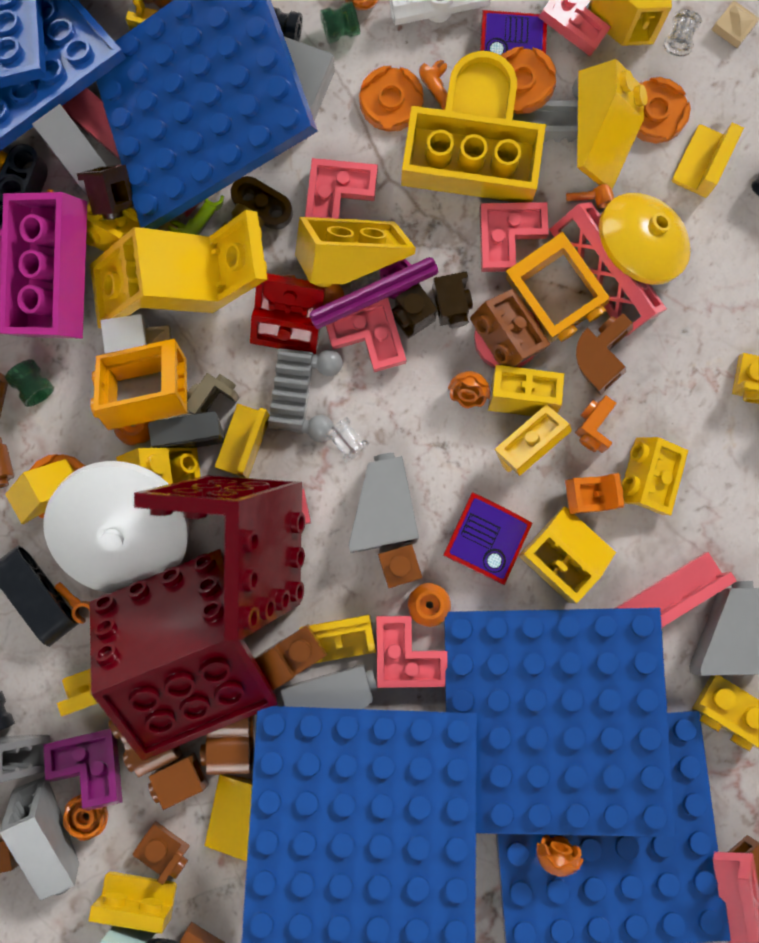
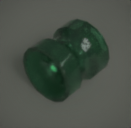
M352 1L342 3L340 8L334 10L330 7L320 10L322 27L329 44L338 42L342 36L347 35L351 38L360 35L359 21Z
M33 359L16 364L5 375L9 385L20 391L19 399L26 407H32L43 402L54 391V386L49 379L41 376V368Z

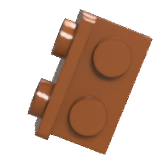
M514 288L485 301L470 317L476 331L480 334L499 365L516 367L521 362L544 351L551 345Z

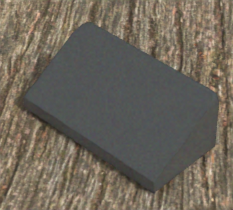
M214 411L151 421L148 424L152 448H198L222 444L225 439L219 417Z

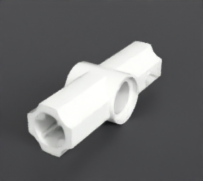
M389 0L393 23L400 25L424 19L442 23L447 21L453 13L487 7L490 5V0Z

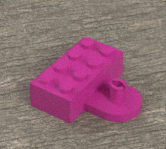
M64 192L3 193L2 229H0V334L37 338L83 339L88 201Z

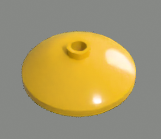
M633 192L615 197L604 208L599 220L600 240L610 260L624 274L642 283L658 285L674 280L685 270L690 259V240L684 223L669 205L653 196Z

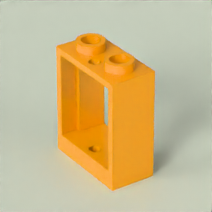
M561 232L506 270V280L515 289L527 309L532 312L539 322L541 330L550 343L556 339H559L561 342L567 340L578 331L576 328L578 324L586 319L591 323L607 311L604 307L608 304L610 297L564 232ZM564 255L594 299L554 325L524 282Z
M175 338L96 356L95 371L92 372L94 398L90 400V407L94 417L99 418L107 430L187 414V359ZM161 372V392L117 401L118 381Z

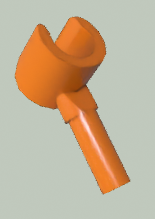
M607 184L597 186L588 192L566 193V202L595 199L598 209H604L614 199L612 189Z
M61 582L56 584L54 588L73 608L71 615L74 621L80 624L85 623L86 620L79 615L78 611L83 606L90 612V601L81 602Z

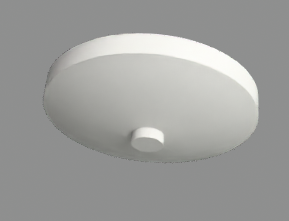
M104 461L79 468L59 484L47 504L43 523L47 546L58 565L79 583L94 590L112 593L136 581L144 580L170 567L180 565L189 541V519L183 517V512L173 511L172 515L153 516L149 514V509L134 508V492L168 485L169 483L142 466L120 461Z

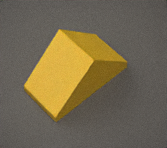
M67 459L23 472L5 493L21 524H25L44 513L51 496L59 484L74 472Z

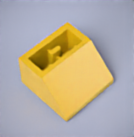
M591 0L588 10L611 26L607 34L621 46L652 45L655 43L672 8V0Z
M137 448L116 457V461L136 464L154 472L169 484L201 477L197 448Z
M563 506L518 557L568 603L577 604L601 578L616 552L575 514H570L566 506Z

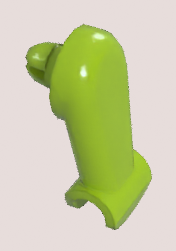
M221 195L220 200L217 202H211L208 198L205 199L204 204L193 219L190 218L186 225L173 220L170 223L178 227V229L168 225L171 232L199 235L215 211L221 209L225 196Z

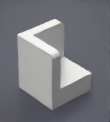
M142 314L101 320L105 354L147 345L145 328H149V323Z

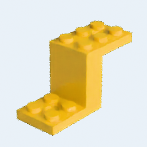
M244 210L210 236L133 227L90 264L98 328H101V320L130 316L140 308L214 313L266 281L267 264L264 260L261 240L262 230L259 227L257 212Z

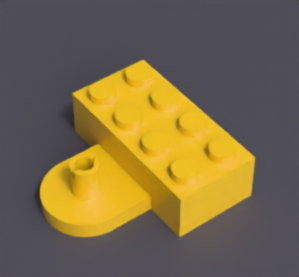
M476 51L467 54L456 63L451 72L445 110L411 106L402 165L401 186L517 203H531L533 201L538 186L546 124L512 120L517 90V77L512 65L504 57L490 51Z

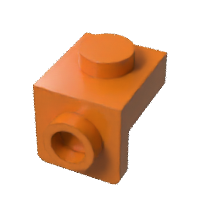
M607 395L598 403L592 400L580 415L585 420L575 432V434L581 437L579 442L592 452L598 450L603 453L613 444L597 431L617 404Z
M619 473L565 480L570 514L603 512L624 507L623 489Z

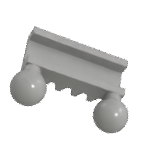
M578 78L575 80L572 87L573 95L577 100ZM549 100L542 108L532 113H513V120L546 124L544 142L550 138H554L555 142H559L563 138L567 139L568 142H573L578 137V101Z
M279 348L268 428L273 431L278 429L294 431L298 434L305 433L317 442L327 441L334 432V425L331 419L324 415H317L310 420H305L312 368H317L325 376H334L339 373L343 365L340 354L331 349L324 350L319 355H316L313 352Z

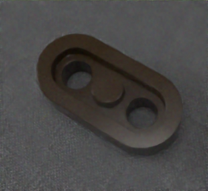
M244 176L233 183L230 192L235 206L239 203L252 211H256L258 216L264 221V225L271 229H282L291 222L293 217L292 205L285 195L251 176ZM246 194L254 195V198L250 201L243 199ZM275 210L282 211V215L277 218L272 217L271 213Z

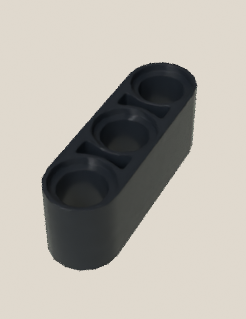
M19 144L11 148L0 172V226L3 214V193H16L19 191L21 193H41L47 179V165L34 148L28 144ZM28 162H33L30 167L23 169Z
M16 546L0 559L1 590L35 636L44 645L50 647L79 624L72 618L71 608L54 588L36 561L23 547Z

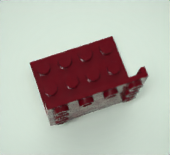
M206 475L134 492V508L149 509V514L153 516L172 515L173 511L183 512V517L187 519L207 518V514L225 516L224 640L239 642L300 605L304 596V584L301 582V567L305 560V552L301 547V533L305 528V515L302 512V482Z
M221 549L202 554L193 560L176 567H170L159 574L136 581L127 587L101 595L89 602L91 695L142 761L255 715L259 710L278 705L274 691L243 639L239 642L224 640V554Z

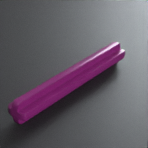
M432 257L423 259L311 311L310 319L316 329L329 325L437 275L439 271L436 262Z

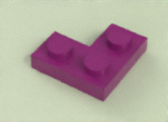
M110 729L43 744L45 780L55 782L80 776L82 809L89 811L123 803L118 740L113 736Z

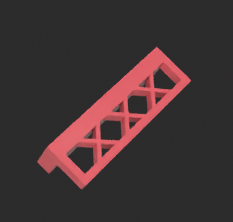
M592 202L577 204L554 224L549 231L556 237L563 232L562 229L572 220L575 221L580 228L579 242L570 241L574 247H578L577 252L583 260L585 248L594 249L599 255L598 269H589L593 274H597L596 279L601 286L603 285L604 276L614 277L619 284L617 296L608 295L610 299L604 307L610 317L614 316L616 319L621 316L623 303L633 304L641 315L640 318L633 322V330L629 333L631 334L648 320L659 316L667 308L650 284L632 279L618 269L610 260L600 240L599 220L601 215Z
M705 552L614 609L660 608L661 626L664 627L737 582L732 572L722 573L709 552Z
M714 852L713 864L718 882L719 897L726 903L731 939L727 943H759V886L753 853Z

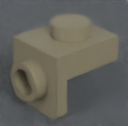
M206 373L199 385L194 384L187 392V411L192 415L206 413L219 393L236 403L240 398L236 391H234L236 385L221 374L215 378Z

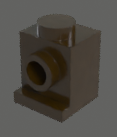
M126 164L100 166L77 173L78 181L84 180L93 215H103L104 220L116 219L124 216L123 210L134 207L132 201L133 193Z
M467 271L433 278L432 291L438 310L440 326L449 324L450 328H458L469 323L468 313L469 309H473V302L470 290H464L468 281Z
M419 283L396 296L395 307L392 309L394 320L407 339L435 322L438 311Z

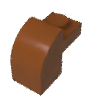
M624 313L617 319L614 316L610 317L599 328L598 331L601 334L598 337L587 327L577 343L576 358L578 366L585 379L600 395L626 373L624 364L610 351L633 330V322Z
M307 624L257 655L254 659L272 690L324 658L327 653Z

